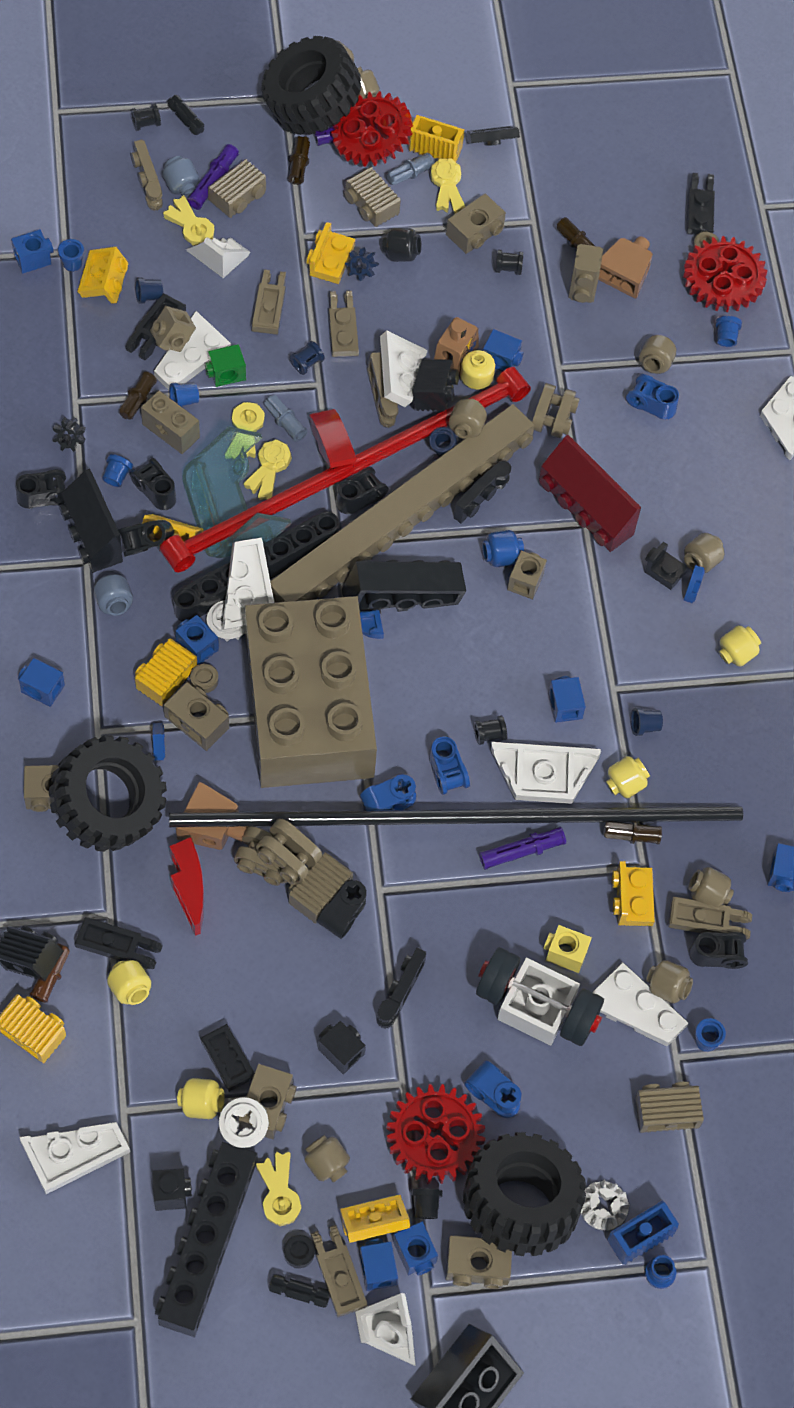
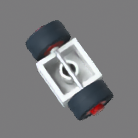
M498 947L490 961L486 960L478 975L481 980L476 990L478 997L488 1000L492 1004L499 1005L507 990L510 989L500 1008L497 1020L551 1046L565 1017H567L560 1036L578 1046H583L590 1032L595 1033L602 1020L599 1013L604 1004V998L585 988H582L576 997L580 983L528 958L525 959L515 978L514 976L521 958Z

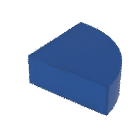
M695 565L684 601L695 602L705 573L703 567Z
M379 610L360 612L362 634L370 638L383 639L384 632Z
M153 723L154 761L164 760L165 731L163 723Z

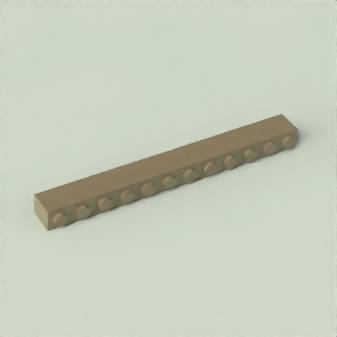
M512 404L486 423L479 436L464 439L271 580L274 603L315 600L326 596L331 587L338 582L343 583L347 580L356 561L372 560L373 556L380 551H387L400 536H407L415 525L421 521L426 522L433 515L434 511L441 506L446 507L461 491L463 493L468 491L474 482L497 464V462L508 461L515 451L520 448H526L533 440L535 425Z

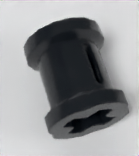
M156 103L144 109H131V118L136 131L141 130V127L154 124L161 126L160 113Z
M498 249L496 273L511 271L521 275L524 252L520 251L518 254L504 253Z
M502 715L497 716V719L474 721V732L478 745H483L485 741L498 738L507 740V728Z

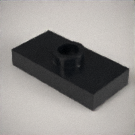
M513 125L466 132L467 142H486L488 146L499 145L501 140L520 138L519 128Z
M227 1024L200 1038L203 1047L229 1092L253 1079L255 1073Z

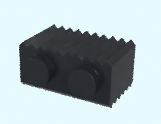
M421 360L412 388L415 410L445 411L448 402L453 401V385H458L459 372L458 369H454L453 360Z
M10 926L7 927V931L1 937L0 965L7 971L17 972L18 974L45 982L64 951L57 944L58 939L48 932H42L39 935L27 926H22L21 929Z

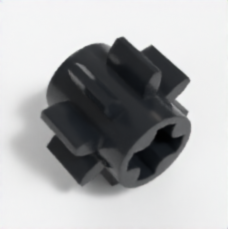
M63 417L61 421L62 426L55 424L53 431L58 434L54 436L52 441L58 442L61 445V451L65 448H71L75 452L77 443L83 445L85 442V438L80 435L85 432L86 427H80L77 423V418L73 421H67Z

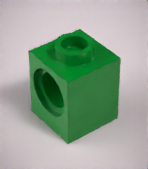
M239 344L208 351L209 362L205 363V369L208 378H213L215 387L246 380V364Z

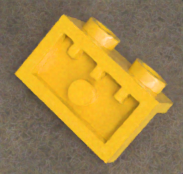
M326 222L323 230L319 229L316 235V247L314 250L311 249L309 251L307 264L310 265V276L339 284L347 266L345 263L350 259L349 253L355 247V239L331 232L332 223Z
M117 247L89 251L77 291L82 298L105 295L111 304L117 303L125 273L128 269V261Z
M620 861L617 871H612V888H617V898H613V915H618V925L653 926L655 920L652 868L626 867V861Z
M400 1194L340 1209L343 1231L348 1237L349 1243L410 1228L409 1217Z

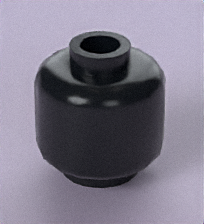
M392 228L388 232L387 237L383 238V252L387 253L391 261L411 262L421 253V237L412 228Z

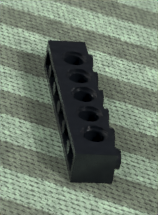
M223 1141L219 1150H213L208 1166L212 1168L209 1179L203 1178L198 1192V1196L202 1197L198 1208H192L187 1225L191 1226L188 1237L182 1236L177 1249V1255H180L177 1267L171 1266L166 1279V1284L170 1285L166 1297L160 1296L156 1306L155 1314L159 1315V1326L192 1337L196 1336L258 1162L256 1152L236 1147ZM225 1173L232 1174L235 1177V1181L229 1185L220 1183L218 1179ZM214 1202H220L225 1206V1209L219 1214H213L208 1210V1207ZM209 1231L215 1237L210 1243L204 1244L198 1241V1235L201 1232ZM192 1261H200L204 1265V1268L199 1273H191L186 1267ZM183 1290L190 1291L193 1294L192 1300L185 1304L179 1303L175 1299L176 1295Z

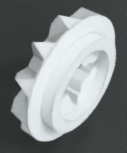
M225 600L214 604L207 614L208 627L217 637L225 639L226 642L235 638L239 640L246 633L245 626L222 630Z
M251 1098L232 1100L224 1107L219 1118V1127L224 1139L231 1145L240 1148L251 1147L259 1143L265 1137L269 1125L266 1110L258 1101ZM252 1111L249 1122L256 1129L244 1128L243 1131L236 1134L239 1130V1122L232 1116L244 1117Z
M605 1180L591 1183L585 1189L586 1198L581 1211L584 1220L590 1226L599 1230H611L620 1226L626 1219L629 1209L626 1192L622 1191L617 1183H610ZM599 1196L605 1201L614 1199L609 1207L610 1213L604 1208L595 1210L600 1203Z

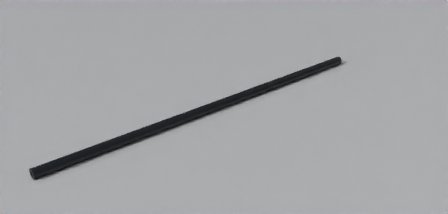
M742 806L169 813V828L272 826L277 819H284L294 826L586 823L607 821H742L743 808Z

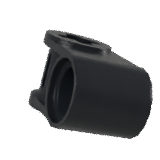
M155 458L149 459L148 464L137 471L135 469L130 471L129 474L134 485L139 491L144 493L157 509L168 510L176 504L175 483Z
M372 467L363 469L358 474L339 484L336 507L341 513L353 514L367 505L379 501L387 494L388 486L380 482Z
M55 469L47 472L21 475L16 481L18 504L26 509L61 505V493L66 489L64 483L66 480L65 472Z
M166 520L150 521L118 529L125 547L124 557L160 546L166 539L174 535L172 525ZM156 526H159L162 530L160 540L154 536L153 531Z
M357 880L346 882L332 901L322 910L317 923L342 939L366 905L367 890L365 886ZM355 894L358 895V899L355 897L352 900L348 899V896L353 897Z
M703 932L697 936L690 948V959L695 965L700 967H724L728 969L746 967L748 965V959L744 956L746 935L739 932ZM699 946L708 947L711 953L702 952Z

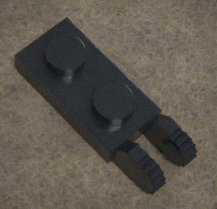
M692 173L691 187L688 194L687 234L698 235L701 232L713 233L714 174L707 175L705 182L706 190L697 189L699 183L698 173Z
M163 293L135 328V332L128 340L125 349L130 353L134 352L140 345L141 340L144 339L147 342L141 348L139 358L147 360L153 353L155 346H158L150 330L164 307L168 306L186 311V305Z
M500 461L488 470L456 502L454 519L462 524L467 517L472 518L478 512L480 504L484 500L489 501L495 495L497 489H503L510 479L511 464L507 461Z
M88 917L84 918L75 941L76 948L119 961L134 960L146 969H154L157 962L150 957L136 953L138 946L155 953L161 952L163 947L158 941L143 937L140 933Z
M416 947L412 956L407 954L400 968L403 974L399 981L394 979L387 993V996L391 998L382 1001L380 1009H378L377 1024L381 1028L389 1029V1027L394 1025L425 965L426 951Z

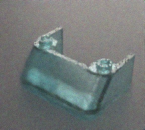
M228 426L186 465L182 480L198 528L206 531L248 510L239 482L249 471V461L246 453L262 439L261 433ZM256 513L232 536L206 548L205 552L210 557L224 558L231 556L232 544L234 542L262 538L264 544L277 537L292 524L291 520Z

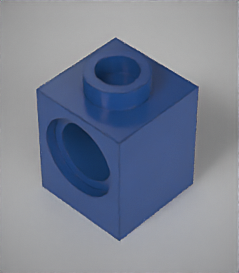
M41 229L11 239L13 254L22 274L52 264L50 254L54 253L53 246L49 238H44Z
M495 329L491 332L483 348V351L489 353L494 358L495 369L501 372L510 367H518L524 355V352L521 351L522 340Z
M198 615L190 620H184L175 630L176 642L197 656V665H200L219 651L217 635ZM194 636H198L201 638L197 641L190 640V638Z
M35 658L32 659L28 666L25 665L21 669L18 676L21 693L49 707L52 706L65 686L63 672Z
M562 676L552 680L549 688V698L555 723L583 719L586 706L579 677L570 678L569 676Z
M778 843L772 856L768 886H773L782 892L794 891V847Z
M423 1221L394 1234V1246L408 1275L416 1272L417 1276H420L434 1269L433 1264L437 1262L438 1254ZM413 1245H418L424 1249L425 1254L422 1257L416 1258L410 1255L408 1249Z
M383 1239L367 1241L365 1246L360 1247L359 1253L366 1291L397 1286L398 1274L391 1241L384 1242Z

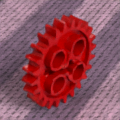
M381 91L377 93L376 97H373L371 92L368 93L365 99L359 95V101L356 102L355 106H351L350 113L346 117L343 116L335 126L332 124L334 130L331 133L334 138V145L340 156L344 155L347 162L352 159L354 165L362 161L363 166L366 167L368 162L372 161L373 165L376 166L377 161L380 159L385 164L387 156L395 159V151L403 152L401 144H409L407 137L413 135L411 128L414 127L409 109L407 110L405 102H400L399 97L392 99L391 93H388L384 98Z
M722 236L721 242H717L712 237L710 244L703 240L701 247L695 245L693 253L689 252L684 265L683 278L686 279L685 287H691L690 295L698 294L697 302L705 300L706 308L714 304L715 311H718L720 306H724L726 312L729 311L730 306L739 311L740 304L748 308L750 301L755 303L757 297L762 295L767 281V270L764 269L765 261H759L760 253L752 254L753 246L746 249L744 247V240L738 245L735 244V237L730 242L726 241L725 236Z
M429 1084L427 1093H424L420 1087H417L416 1097L407 1092L405 1094L406 1104L397 1101L396 1108L399 1112H390V1118L395 1122L387 1123V1130L393 1133L387 1135L386 1142L395 1144L390 1147L389 1153H399L395 1164L399 1165L405 1162L404 1173L407 1174L412 1169L415 1170V1180H418L424 1174L426 1175L427 1184L431 1183L433 1176H437L439 1183L443 1184L445 1175H448L452 1181H455L457 1170L465 1176L467 1173L465 1164L470 1166L474 1159L473 1156L481 1149L476 1145H484L485 1137L478 1135L485 1131V1125L476 1124L482 1119V1113H472L475 1110L476 1103L466 1105L467 1094L462 1095L460 1098L455 1097L456 1088H453L448 1094L445 1093L444 1084L440 1086L438 1092H434L432 1084ZM428 1108H436L440 1111L441 1115L437 1118H431L425 1111ZM414 1117H419L422 1123L415 1121ZM459 1126L465 1131V1134L461 1137H455L450 1133L449 1129ZM412 1130L418 1131L423 1138L419 1141H411L406 1134ZM437 1130L441 1131V1136L436 1135L434 1138L430 1136L431 1131L434 1133ZM450 1145L456 1146L458 1150H452ZM440 1149L445 1152L447 1157L443 1160H436L431 1156L430 1152Z

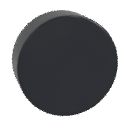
M295 1235L289 1238L284 1246L286 1262L294 1268H304L311 1264L315 1256V1247L311 1239L304 1235Z

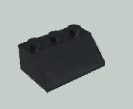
M87 469L61 493L62 504L59 505L63 520H69L71 527L68 528L73 542H79L81 549H78L82 563L84 565L88 564L92 573L122 563L123 557L120 533L91 469Z
M468 1324L410 1400L417 1408H498L524 1372L493 1335Z

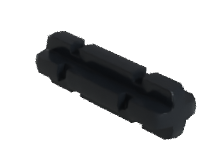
M178 95L170 97L168 99V107L173 112H176L175 114L186 127H190L189 130L194 135L202 133L205 130L204 123L199 118H196L197 115L186 103H182L183 100Z
M274 1274L270 1280V1292L279 1295L285 1293L286 1297L306 1303L312 1301L314 1305L322 1308L328 1305L330 1293L327 1289L321 1287L315 1289L314 1285L291 1278L288 1281L285 1280L284 1276Z

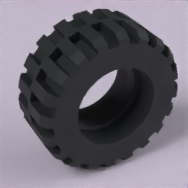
M313 36L312 39L305 37L298 43L293 42L289 44L286 50L282 49L278 53L276 59L271 60L269 69L265 70L263 75L264 80H262L261 90L265 103L284 129L303 135L306 132V134L310 135L316 134L318 130L322 132L328 130L329 126L332 124L335 126L343 116L346 117L350 113L351 106H355L358 100L357 96L360 95L362 80L359 70L339 41L329 37ZM318 81L316 84H314V85L311 86L310 88L306 89L309 85H311L312 83Z
M103 735L99 739L94 737L87 740L64 757L58 764L59 768L52 775L51 780L54 784L49 787V797H53L55 800L50 804L52 813H58L59 819L56 820V823L60 828L65 826L69 832L66 836L72 841L76 838L80 839V846L87 849L94 845L96 851L105 852L109 848L115 851L131 845L153 829V825L158 823L162 816L160 810L165 808L167 799L162 797V794L167 791L166 782H161L160 776L163 775L161 767L154 766L152 761L155 758L150 752L146 755L141 751L143 749L142 745L137 742L130 745L128 744L129 739L119 736L114 740L112 735ZM95 769L107 770L117 775L124 782L130 799L129 809L125 816L121 818L108 817L93 807L86 792V779L91 771Z
M516 1132L511 1137L510 1134L498 1136L497 1141L492 1139L484 1144L483 1149L478 1150L470 1165L462 1202L465 1204L464 1213L468 1220L471 1219L470 1226L476 1233L481 1232L483 1234L482 1240L489 1245L494 1243L498 1246L497 1250L505 1253L506 1250L513 1251L514 1255L524 1256L525 1253H530L531 1256L542 1255L543 1250L552 1252L558 1249L559 1244H564L570 1238L571 1233L576 1228L585 1202L586 1182L584 1176L581 1175L582 1169L578 1162H572V1155L566 1149L561 1150L558 1147L559 1144L552 1139L550 1141L542 1139V1135L534 1133L533 1136H526V1132ZM508 1181L530 1183L540 1189L550 1203L540 1207L519 1205L508 1199L498 1185Z

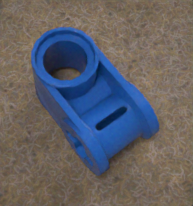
M641 374L636 379L634 389L628 392L626 400L634 408L644 410L660 419H670L676 414L679 392L673 386L662 383L649 375Z
M446 736L435 739L432 743L429 759L440 793L444 795L447 794L448 790L462 786L469 788V775L454 740ZM444 750L450 755L441 757L437 754V751Z
M397 775L381 784L365 789L360 794V798L367 811L404 810L410 808L416 801L415 781L408 775Z
M485 1060L464 1082L466 1088L473 1096L483 1101L499 1116L510 1118L515 1116L520 1110L522 1095L520 1088L503 1075L491 1062ZM502 1098L505 1100L512 1098L513 1101L511 1102L508 1100L504 1103L502 1102Z

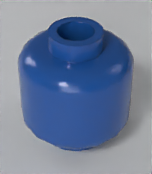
M512 530L489 533L486 540L482 542L484 559L486 562H490L493 567L515 565L520 552L524 551L522 538H517Z

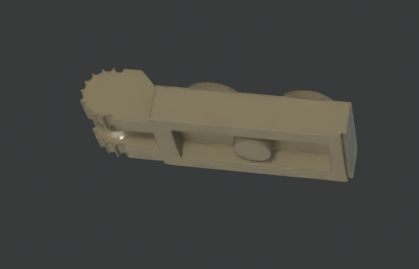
M143 139L134 141L135 152L131 153L132 162L135 168L139 167L140 169L138 177L141 187H145L146 203L149 209L158 211L163 206L161 186L145 141Z
M264 270L262 283H259L252 331L278 335L285 296L286 272H280L278 275V285L269 284L271 280L270 270Z
M330 291L329 322L332 357L359 356L355 307L353 308L352 291H346V308H337L338 299L336 291Z
M381 352L371 353L367 372L375 407L381 425L389 428L394 426L399 408H397V403L384 398Z
M673 897L668 928L697 933L739 932L745 934L747 940L750 938L751 933L749 929L729 925V920L738 923H751L752 914L747 911L732 909L731 906L721 905L720 907H715L696 900Z
M333 1225L329 1227V1235L336 1249L325 1252L323 1241L318 1231L311 1233V1238L317 1253L316 1259L338 1318L366 1308L367 1301L347 1246H344L337 1226Z

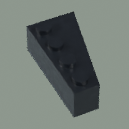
M397 560L386 562L356 561L342 587L343 597L358 596L360 611L379 610L380 614L381 609L393 607L397 608V612L408 611V609L421 604L423 609L458 605L466 593L461 562H450L448 560L439 562H425L423 560L413 562H399Z

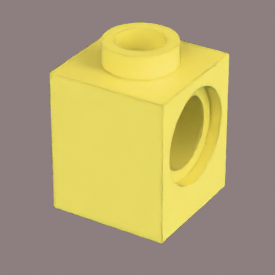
M558 925L556 933H549L544 946V949L548 950L546 961L579 973L592 937ZM568 944L572 947L573 951L564 952L559 948V945Z

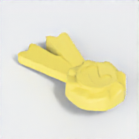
M451 158L439 159L431 167V180L440 187L436 210L448 212L450 201L453 212L456 214L466 207L456 187L457 183L461 180V168Z
M184 195L180 199H174L176 208L170 205L169 209L163 212L164 219L183 227L184 239L190 242L191 245H198L204 242L205 238L213 240L214 225L207 218L196 217Z
M244 402L233 410L232 423L237 430L227 445L224 456H232L233 459H237L243 445V459L249 456L252 458L256 457L254 433L263 427L265 413L259 405Z
M273 440L264 443L260 449L258 457L261 467L244 482V487L251 489L252 494H255L261 486L258 494L259 500H267L273 496L276 473L285 470L289 466L292 455L288 445L279 440Z
M279 1152L275 1153L276 1171H274L269 1158H266L264 1163L256 1164V1169L269 1190L263 1201L265 1216L268 1221L278 1226L294 1223L301 1211L298 1194L288 1188L290 1152H286L283 1155Z

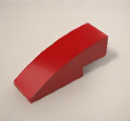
M331 409L309 414L312 435L317 440L319 452L329 467L334 468L357 463L348 433L337 411Z
M190 837L169 846L170 858L177 870V873L170 876L172 889L195 936L201 934L204 918V888L198 854Z

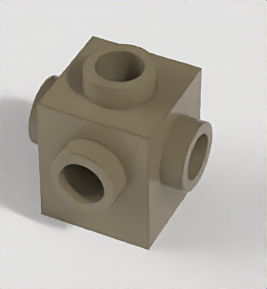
M165 306L158 319L153 323L150 331L156 340V344L161 349L181 352L190 340L196 327L186 311Z

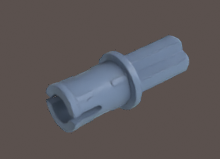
M425 153L413 160L407 159L403 165L388 171L386 175L387 180H389L391 185H396L409 178L415 179L418 174L431 169L432 165L435 164L434 159L430 153Z
M276 395L269 396L264 402V406L276 418V424L279 427H283L295 442L303 439L308 431L294 416L295 412L292 409H288Z

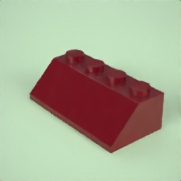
M569 435L565 436L542 464L539 476L540 484L546 491L551 492L558 499L562 508L569 510L575 516L581 527L587 528L593 534L594 539L600 546H605L609 552H612L635 534L641 506Z

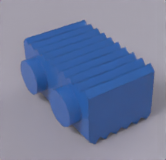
M661 1201L611 1231L607 1240L620 1262L627 1265L628 1261L632 1262L633 1258L637 1259L638 1255L642 1256L644 1252L653 1249L659 1243H663L664 1239L668 1240L669 1237H673L679 1223L666 1203Z

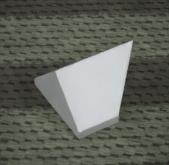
M205 238L204 242L186 249V251L222 278L228 275L250 254L247 249L232 238L228 240L222 238L221 241L213 238V240Z
M400 1293L355 1312L361 1343L369 1344L415 1366L412 1326L405 1293Z

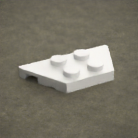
M792 376L788 378L763 408L760 415L765 425L771 429V434L776 442L780 441L786 450L785 456L789 460L794 457V377Z
M492 742L491 752L515 800L572 804L601 753V749L502 742Z

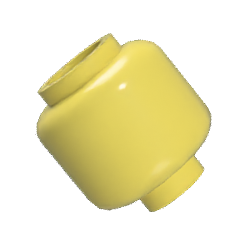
M481 350L467 353L461 364L460 375L463 383L469 388L476 390L488 387L494 378L496 366L494 358L489 353Z
M738 625L721 637L720 646L722 649L718 652L728 665L733 662L736 666L741 667L759 654L761 641L749 626L745 628Z
M626 756L608 768L610 779L606 783L614 795L620 793L622 797L628 799L647 787V778L650 775L639 758L634 760L632 757Z
M134 960L116 963L107 978L109 988L122 1004L137 1005L143 1002L148 997L151 989V979L141 964Z
M191 1078L178 1091L177 1103L178 1106L182 1107L186 1117L210 1120L218 1112L220 1113L224 1107V1090L212 1079Z

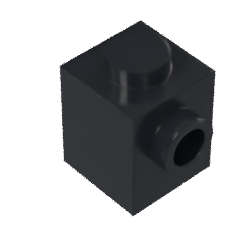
M341 1020L334 1027L331 1024L328 1025L319 1035L318 1050L343 1075L365 1055L366 1045L360 1040L359 1032L351 1025L346 1026Z
M184 1168L153 1170L155 1211L186 1209V1197H192L191 1178H185Z

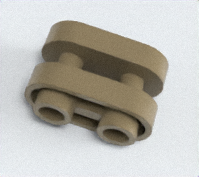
M545 383L532 421L535 425L534 431L542 432L545 425L553 428L551 436L562 438L563 434H569L573 421L569 419L570 413H576L580 398L575 397V391L568 389L565 390L563 396L555 394L556 386ZM551 404L560 406L556 417L548 415Z
M277 819L270 828V833L273 837L263 836L256 845L257 855L264 863L274 866L286 882L301 884L309 874L306 865L314 867L322 858V852L290 822L284 819Z
M247 827L242 840L248 847L238 848L234 857L235 863L238 864L237 868L245 873L258 874L264 877L267 883L279 886L280 883H287L282 879L280 872L274 866L264 863L257 855L256 845L263 836L273 837L271 833L258 827Z

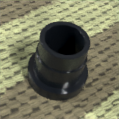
M428 1188L412 1189V1196L415 1197V1218L438 1219L439 1198L442 1197L443 1190Z

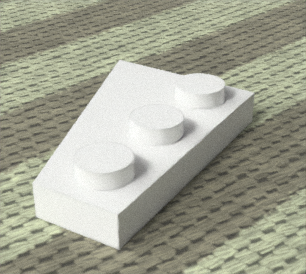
M197 311L191 318L196 329L182 351L168 350L154 370L156 379L168 390L171 383L185 384L203 371L205 363L209 362L208 351L231 346V343Z
M385 331L380 336L384 398L406 407L413 400L412 388L421 360L426 356L427 350L389 331Z
M262 538L238 541L232 544L222 630L245 626V605L274 603Z
M624 963L592 992L604 998V1004L600 1012L607 1015L606 1018L615 1022L620 1021L634 1028V1031L665 1046H668L688 1025V1022L669 1004L650 992V987Z
M117 1122L82 1127L79 1130L59 1133V1131L50 1132L43 1136L19 1137L46 1194L130 1153V1148Z

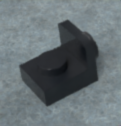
M663 541L658 548L653 547L645 558L647 561L645 573L672 590L685 575L688 566L667 553L668 544Z

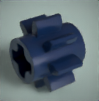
M362 247L359 250V255L354 250L349 253L352 260L345 263L351 269L349 276L359 275V281H362L365 278V273L369 277L375 275L372 269L379 265L373 258L375 252L366 253L365 247ZM362 259V263L366 264L365 268L358 264L359 260Z

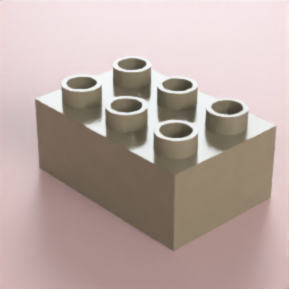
M358 596L245 605L246 645L261 788L374 778L377 746Z

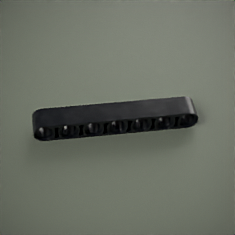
M322 512L264 543L263 547L269 578L271 579L284 572L339 532L338 517L332 512ZM322 528H331V530H323ZM300 540H307V541H309V542H307V543H301V542H299V541H300ZM282 552L285 555L279 556L276 553ZM230 562L175 592L174 613L177 619L183 622L186 619H192L196 615L201 617L207 614L214 604L226 600ZM208 590L215 591V593L207 594L205 592ZM184 603L192 604L188 607L181 606Z

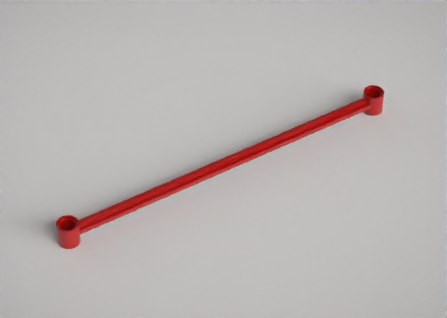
M510 367L498 376L497 385L469 399L479 401L484 408L507 396L512 402H518L528 395L531 386L515 367ZM454 406L355 455L357 463L329 468L186 541H183L179 535H174L166 539L161 544L159 550L176 573L183 572L195 562L194 555L430 436L435 429L448 427L449 418Z

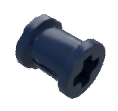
M314 341L307 343V347L298 354L293 353L290 355L293 367L301 375L306 374L308 368L315 363H321L325 360L323 351Z

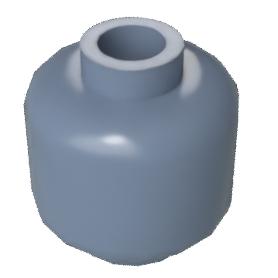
M176 156L168 160L164 164L165 168L162 171V175L171 193L182 194V196L193 193L200 178L192 161L182 156Z
M116 574L102 577L94 586V595L103 613L117 616L124 614L131 607L133 595L127 580L123 576Z

